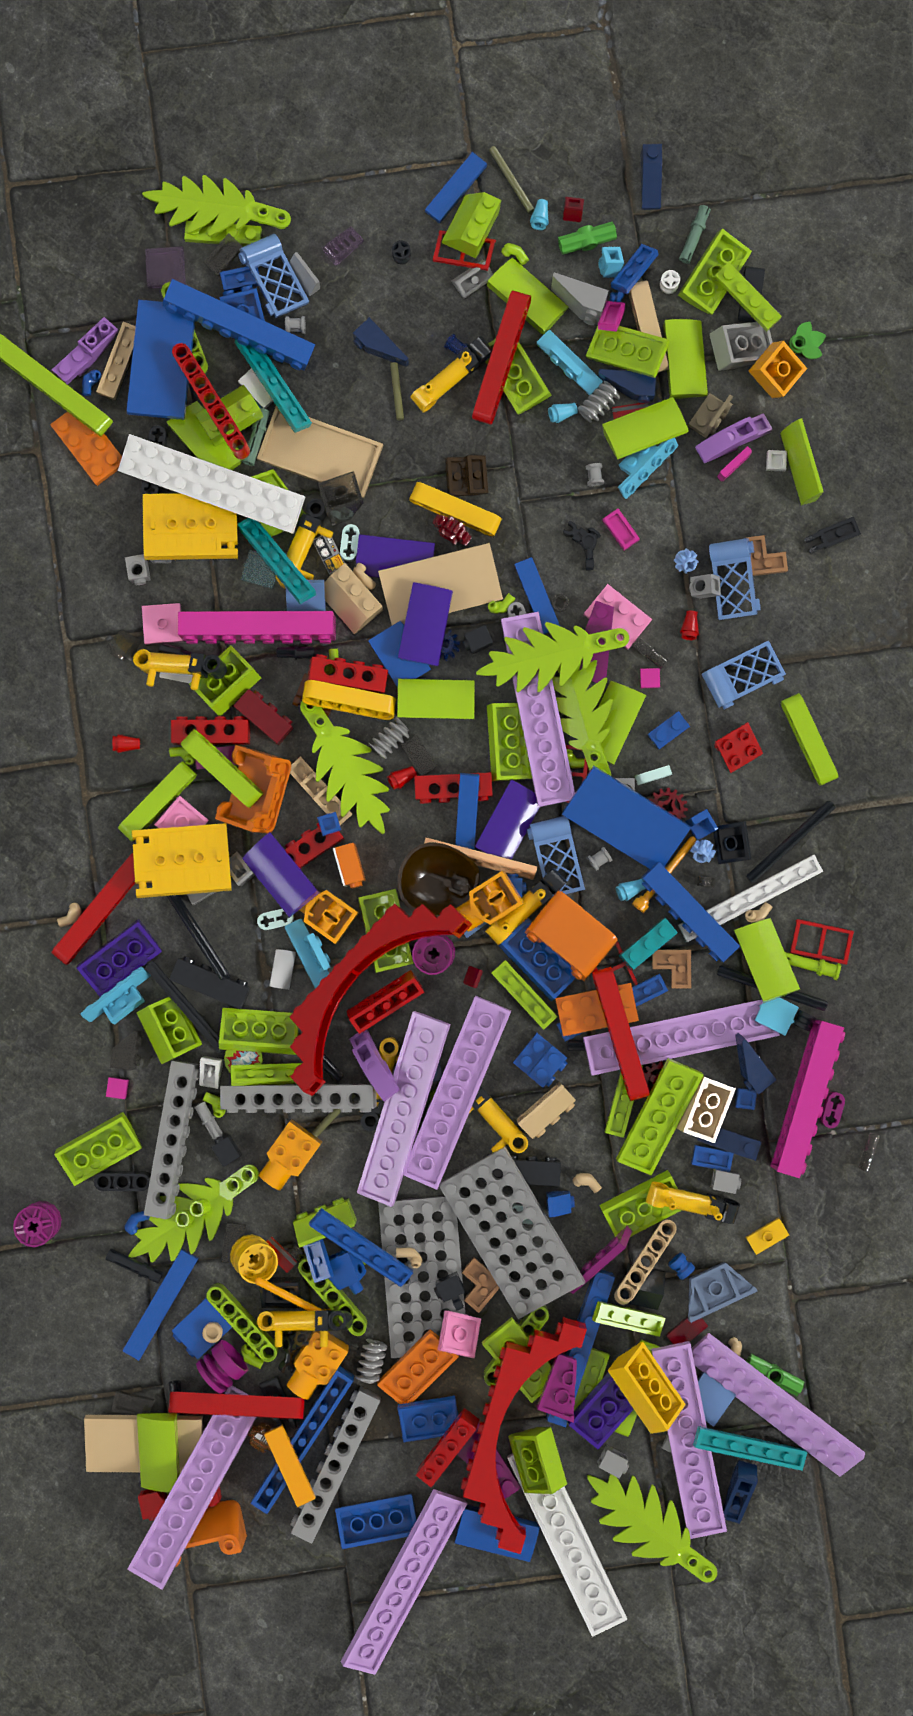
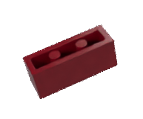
M248 689L234 707L276 744L280 745L294 729L291 726L292 721L285 715L281 717L277 714L278 709L272 703L266 704L262 701L264 697L258 691L254 690L252 692Z

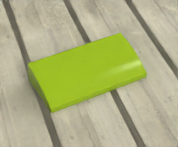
M721 229L711 241L678 296L699 310L712 315L727 292L714 278L715 274L728 262L740 272L752 251L724 229Z
M513 257L501 266L487 281V287L506 303L512 290L531 295V304L526 321L542 335L569 308Z
M691 319L665 320L663 324L664 338L670 342L666 351L669 397L680 399L708 396L701 321Z
M496 338L490 343H488L492 349ZM518 342L503 390L518 415L552 396L520 342Z
M673 397L602 424L604 436L617 460L689 432L682 413Z
M198 401L186 407L185 420L170 419L167 421L169 427L196 458L232 471L243 462V459H237L233 455L225 441L216 447L214 446L195 415L204 409Z
M801 418L787 426L780 435L785 451H787V458L800 503L805 505L817 501L824 491Z
M398 679L397 717L474 719V681Z
M610 681L599 704L600 707L608 700H613L609 715L599 731L601 732L606 728L610 729L601 746L607 763L612 766L616 762L646 697L641 692ZM592 754L593 757L598 759L596 754Z
M492 703L487 705L492 781L532 779L518 704Z
M396 889L358 898L366 934L372 928V925L379 921L385 914V911L393 906L394 903L400 907ZM409 942L392 949L374 961L375 973L414 964Z
M771 918L734 930L763 1003L800 990Z
M223 1008L219 1049L296 1055L290 1046L298 1036V1027L289 1018L292 1013Z
M124 1112L57 1148L54 1155L73 1185L76 1186L142 1149V1146Z
M668 1170L599 1205L615 1236L626 1226L632 1230L631 1236L681 1211L679 1209L670 1210L669 1207L665 1206L663 1208L654 1207L646 1202L651 1182H660L668 1187L678 1189Z
M177 1413L137 1414L141 1487L170 1493L180 1475Z

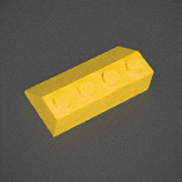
M644 1342L638 1343L617 1357L608 1369L609 1374L650 1434L668 1431L686 1404Z

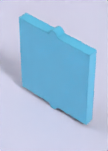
M779 997L759 1005L760 1009L754 1021L785 1036L790 1025L794 1023L793 1019L799 1007Z

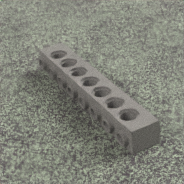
M179 1060L171 1061L144 1215L168 1219L176 1211L174 1201L180 1189L178 1179L183 1172L181 1162L187 1149L185 1140L190 1133L188 1123L193 1115L192 1101L197 1094L195 1084L196 1080L200 1077L199 1064ZM182 1077H185L187 1080L185 1087L180 1083ZM179 1096H181L184 1100L182 1106H179L177 1103V1098ZM175 1115L180 1118L179 1125L174 1123ZM172 1134L177 1138L175 1145L170 1141ZM168 1154L173 1156L172 1164L167 1161ZM164 1173H167L170 1177L168 1183L163 1179ZM161 1192L166 1195L165 1202L160 1199Z
M297 1084L220 1086L221 1109H227V1113H238V1109H245L246 1113H256L257 1109H264L265 1113H274L276 1109H283L284 1113L295 1112V1109H302L304 1113L314 1112V1109H321V1112H333V1109H340V1112H352V1109H360V1112H371V1109L377 1107V1092L372 1084H323L316 1092L320 1094L322 1100L320 1103H316L313 1098L314 1095L311 1096L304 1093ZM278 1093L283 1096L282 1104L276 1101ZM296 1093L302 1096L301 1104L295 1101ZM334 1093L340 1095V1103H335L333 1101L332 1097ZM353 1093H357L359 1095V1103H354L352 1101L351 1097ZM239 1094H243L245 1096L244 1104L239 1102ZM258 1094L264 1096L263 1104L257 1101Z
M360 1386L358 1391L354 1390L350 1398L352 1404L349 1409L345 1408L341 1417L344 1421L341 1427L337 1425L333 1437H335L333 1444L329 1443L324 1454L327 1455L325 1461H320L316 1469L318 1475L315 1480L311 1479L310 1481L315 1496H320L322 1501L315 1502L312 1500L299 1506L301 1508L299 1515L295 1514L290 1523V1526L293 1527L291 1534L311 1544L313 1543L380 1403V1395ZM359 1406L363 1407L365 1409V1412L363 1414H358L355 1411V1408ZM353 1424L357 1429L351 1432L346 1426ZM340 1442H345L348 1445V1448L341 1449L339 1448L338 1444ZM337 1460L340 1465L333 1467L330 1465V1461ZM328 1478L331 1483L328 1485L323 1484L321 1479ZM310 1513L314 1516V1519L307 1520L304 1515Z

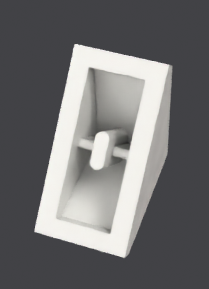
M209 1056L201 1057L200 1086L218 1089L224 1059Z

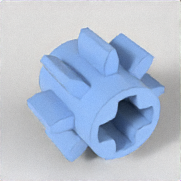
M687 548L679 551L674 559L676 563L675 568L678 571H683L685 574L693 571L699 562L696 559L697 554L693 550L689 551Z
M696 840L690 852L694 853L693 859L699 863L706 861L709 863L716 853L715 850H712L713 844L708 840Z

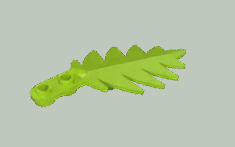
M206 175L202 176L203 193L186 176L182 177L183 192L172 184L163 182L162 190L142 193L145 198L158 203L155 214L177 209L169 222L170 227L180 224L196 214L187 230V234L203 228L215 218L217 219L208 232L209 237L222 232L237 221L236 230L242 228L250 220L278 229H285L291 222L290 214L287 211L255 202L249 190L245 191L244 199L237 187L226 178L223 179L224 195Z
M546 622L545 627L554 640L538 631L524 627L523 632L532 646L520 640L505 637L504 641L512 654L490 651L489 655L493 662L479 669L476 674L481 676L497 675L496 686L499 687L517 673L516 692L519 693L532 680L539 669L537 692H541L552 679L559 665V686H562L575 672L582 658L583 669H585L589 665L594 653L626 646L629 642V634L622 628L588 634L582 628L574 626L575 635L561 626ZM618 634L623 636L622 641L617 639ZM600 638L604 640V645L599 644L598 640Z
M597 660L589 663L587 668L579 670L580 662L575 672L562 686H559L560 676L552 677L554 689L566 696L556 697L558 711L570 717L560 718L562 731L578 739L570 740L568 743L577 749L583 750L589 770L594 765L611 776V771L601 746L610 729L606 728L601 732L599 731L609 715L613 700H608L594 710L603 694L607 678H603L587 690L594 676ZM592 754H596L598 759L593 760Z
M302 701L300 710L317 735L312 747V753L321 748L317 761L316 782H319L332 768L328 781L326 801L330 802L344 786L340 807L341 817H344L357 803L356 813L359 828H362L369 821L378 832L384 834L385 829L380 814L387 813L390 809L373 794L388 792L389 788L381 782L365 776L366 774L382 772L383 768L369 760L353 756L370 753L372 749L361 742L344 737L343 735L350 733L348 729L333 726L321 707L313 706L312 709H308V704ZM317 720H322L324 723L319 725Z
M251 1164L245 1165L223 1182L214 1178H205V1182L210 1186L191 1183L179 1184V1190L191 1199L175 1196L176 1211L171 1218L161 1219L150 1216L149 1220L158 1227H147L137 1230V1233L134 1235L141 1241L133 1248L129 1257L133 1258L149 1252L150 1262H154L162 1253L166 1244H168L170 1260L174 1261L181 1250L186 1235L190 1254H193L201 1239L204 1224H206L208 1239L211 1241L214 1239L220 1225L223 1210H225L226 1216L231 1214L233 1198L258 1180V1169ZM249 1171H251L252 1177H249V1175H248V1172H249ZM234 1181L237 1182V1188L234 1186ZM160 1196L161 1201L165 1202L166 1196Z
M610 1474L608 1482L595 1476L587 1475L590 1484L598 1493L597 1496L591 1499V1503L613 1510L599 1519L600 1524L616 1527L629 1526L615 1535L613 1541L622 1543L646 1542L631 1552L632 1556L642 1558L665 1557L660 1561L662 1566L679 1563L703 1582L708 1583L715 1580L717 1577L716 1566L690 1547V1533L687 1527L684 1529L681 1537L680 1523L672 1500H669L664 1519H662L661 1505L654 1485L650 1487L644 1507L642 1493L634 1475L631 1476L626 1495L619 1480L614 1475ZM691 1559L696 1560L693 1564L689 1563ZM706 1571H711L709 1575H705Z

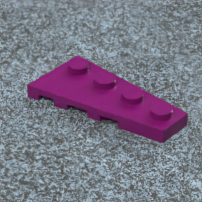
M596 601L585 631L588 634L612 630L614 607ZM600 638L598 640L599 644L604 645L603 639ZM609 650L594 653L590 661L591 663L597 660L596 670L592 681L595 683L607 677ZM583 658L579 670L583 668Z
M628 1226L601 1249L591 1261L589 1260L585 1263L580 1271L585 1283L626 1248L632 1233ZM583 1285L577 1287L576 1289H574V1290H572V1291H570V1292H571L572 1294H574V1293H575L577 1290H579Z
M477 1429L457 1454L466 1463L474 1455V1452L471 1451L474 1440L478 1441L479 1438ZM496 1448V1469L499 1484L506 1499L521 1489V1486Z

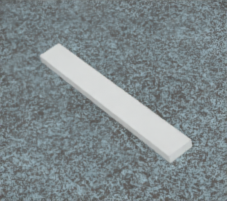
M812 855L706 911L721 925L820 874L823 870L815 855ZM684 923L678 925L686 942L697 937L693 932L689 934L682 927Z

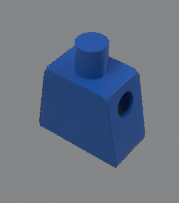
M345 1249L328 1256L334 1277L329 1278L333 1285L338 1290L349 1286L354 1295L361 1292L364 1288L360 1280L366 1274L363 1261Z

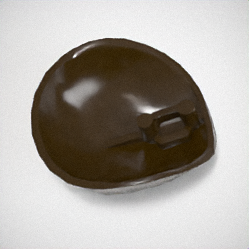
M436 842L420 844L408 853L400 867L398 890L402 901L411 911H414L423 904L439 917L441 911L450 904L457 908L470 899L469 892L479 886L480 871L471 858L454 847Z

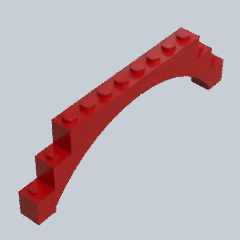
M394 903L393 906L385 911L381 919L372 925L368 933L359 939L355 947L346 953L342 961L333 967L329 975L320 981L316 989L307 995L304 1002L294 1009L289 1018L303 1033L294 1039L290 1048L303 1063L295 1068L294 1073L290 1077L304 1093L313 1096L326 1082L323 1079V1053L327 1032L341 999L356 978L382 955L410 941L438 935H455L460 938L470 928L472 923L458 909L450 904L437 917L429 908L421 904L409 916Z
M563 1317L562 1322L557 1324L555 1331L557 1335L535 1329L534 1334L529 1335L528 1347L508 1341L505 1347H501L499 1354L501 1363L500 1366L496 1365L493 1377L496 1380L494 1385L491 1384L489 1387L488 1396H490L489 1403H485L482 1413L485 1415L484 1421L479 1422L477 1429L479 1438L478 1441L474 1440L471 1452H474L472 1459L469 1458L466 1470L469 1472L467 1478L463 1477L461 1484L464 1498L481 1502L478 1509V1514L481 1515V1523L498 1527L495 1539L498 1540V1548L521 1554L526 1538V1527L520 1526L512 1514L501 1490L496 1469V1445L504 1415L515 1394L536 1370L563 1352L575 1347L582 1348L587 1331L586 1323Z

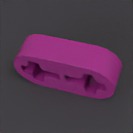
M830 1092L827 1095L821 1115V1123L828 1128H835L840 1122L845 1105V1098L842 1094ZM838 1095L837 1099L840 1100V1103H836L834 1109H832L833 1102H831V1098H835ZM831 1111H833L832 1117L835 1118V1121L828 1124V1121L825 1120L826 1116L830 1117Z

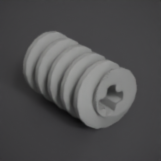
M607 381L601 383L599 389L594 390V395H589V400H584L583 405L578 407L580 414L590 423H592V419L597 422L599 421L597 414L604 416L602 409L604 408L608 411L610 409L608 403L611 405L615 404L612 399L613 397L617 400L620 399L616 389Z
M395 717L396 724L390 722L391 729L384 727L385 735L379 732V740L373 737L374 745L370 744L385 759H387L386 751L392 754L391 747L398 748L397 741L404 743L402 736L410 737L408 734L409 729L397 717Z
M366 1339L369 1344L363 1345L362 1348L366 1349L367 1352H361V1356L365 1357V1360H359L363 1367L357 1368V1371L362 1374L356 1375L355 1378L365 1383L374 1384L380 1380L378 1374L382 1371L380 1366L384 1363L382 1359L385 1358V1352L383 1351L387 1350V1345L378 1340Z

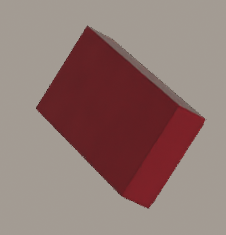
M687 1316L671 1329L666 1336L673 1344L690 1342L705 1330L708 1325L702 1318L690 1323Z

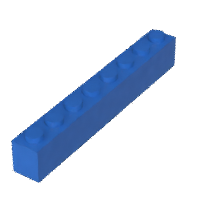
M174 279L171 280L163 299L162 306L171 313L177 312L188 321L199 322L204 328L214 329L223 337H232L243 346L249 345L261 354L267 353L278 362L284 361L289 363L296 370L302 369L305 371L315 344Z
M602 1269L591 1278L577 1319L579 1322L586 1323L587 1328L582 1348L575 1347L566 1353V1355L577 1360L575 1398L600 1323L592 1320L597 1302L607 1303L615 1279L613 1273ZM548 1413L546 1414L548 1422L563 1427L567 1426V1420Z
M341 1366L338 1367L329 1383L324 1386L290 1439L300 1463L354 1380L355 1375ZM277 1462L274 1463L251 1501L253 1506L265 1514H268L286 1486Z

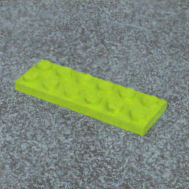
M667 1058L616 1157L617 1162L652 1176L704 1076L702 1072Z

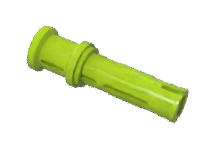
M785 952L787 958H789L790 965L814 971L818 976L832 977L833 980L837 981L841 970L840 963L836 965L825 962L824 959L817 961Z

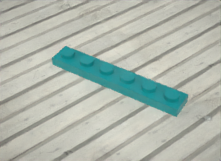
M235 339V344L293 432L296 433L309 428L312 424L311 420L267 354H261L249 345L243 346Z
M247 518L237 524L239 531L299 604L316 595L315 589L258 521Z
M700 1426L697 1427L693 1446L698 1449L803 1471L807 1451L802 1448Z

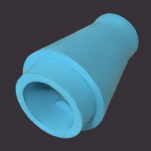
M544 199L537 200L530 219L532 228L544 230L549 224L548 201Z
M575 403L553 404L552 407L548 408V415L552 423H559L578 413Z
M639 879L620 883L615 888L618 898L621 901H628L642 890H645L642 885L643 880Z

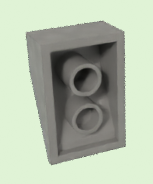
M554 272L551 291L581 320H584L586 324L598 325L609 290Z
M758 322L722 325L710 333L718 371L754 364L769 345L773 343L770 329L766 332Z

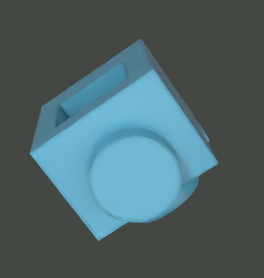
M602 247L603 255L599 258L598 262L600 273L603 275V278L616 277L624 264L621 248Z

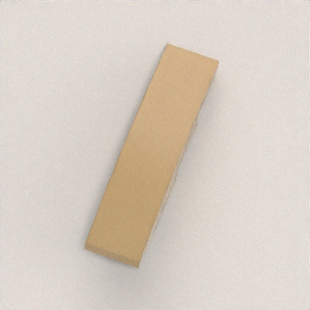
M301 756L291 764L290 774L326 814L336 812L340 825L352 815L349 811L344 817H341V801L336 795L330 802L326 801L328 786L322 780L316 782V773Z

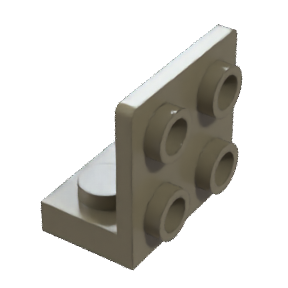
M709 393L688 426L705 438L709 434L713 435L722 419L724 420L733 405L731 403L733 396L729 395L726 401L723 402Z

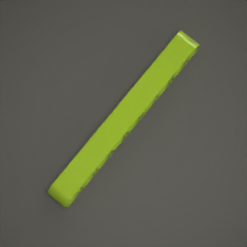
M0 334V360L102 437L113 421L100 409Z

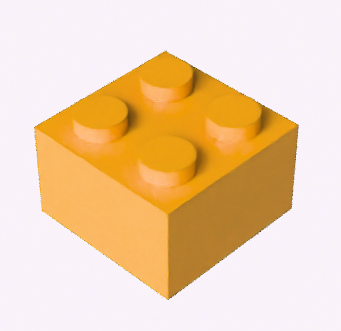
M779 341L769 345L749 369V373L771 398H778L786 395L807 368L784 341Z

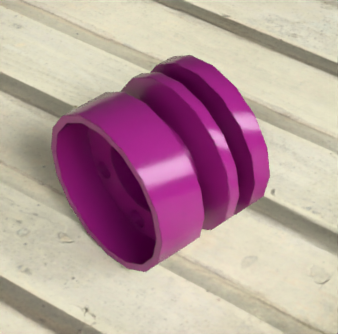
M446 935L421 938L415 943L412 950V959L415 966L421 972L428 975H437L444 972L453 963L455 958L454 944ZM434 948H437V952H439L440 955H437L434 958L433 954L430 953V951L434 950Z
M46 1201L30 1204L21 1210L14 1220L13 1230L16 1238L20 1243L29 1247L44 1245L61 1228L62 1219L60 1212L55 1205ZM38 1223V1227H32V1224Z
M226 1340L219 1341L211 1349L212 1355L206 1353L203 1359L198 1360L196 1363L202 1378L219 1394H223L227 1387L233 1385L232 1378L239 1380L248 1371V1366L244 1362L243 1357Z

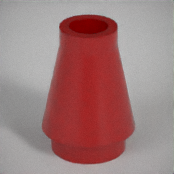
M686 611V616L680 630L682 639H697L699 629L698 613L696 611Z
M117 734V736H113L112 740L113 751L121 753L136 749L140 750V738Z
M410 766L391 772L387 779L393 790L397 788L401 789L417 774L415 769Z

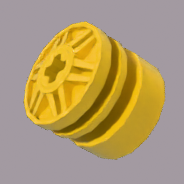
M253 1234L243 1236L232 1246L230 1252L231 1264L248 1283L255 1284L257 1277L267 1281L276 1272L278 1266L277 1254L260 1236Z

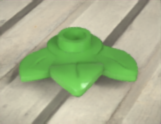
M805 322L799 325L796 334L791 337L789 347L794 353H802L805 358L817 359L822 356L818 347L823 343L826 335L818 331H812L811 322ZM795 342H800L801 347H797Z

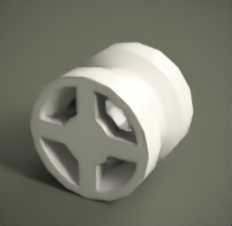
M668 270L663 273L660 280L662 292L672 294L677 290L680 283L679 274L674 270Z

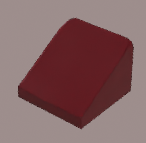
M565 197L564 221L581 222L584 199Z
M469 966L463 983L477 988L483 971Z

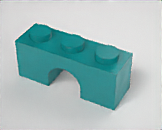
M663 918L618 956L630 970H634L678 932L666 918Z

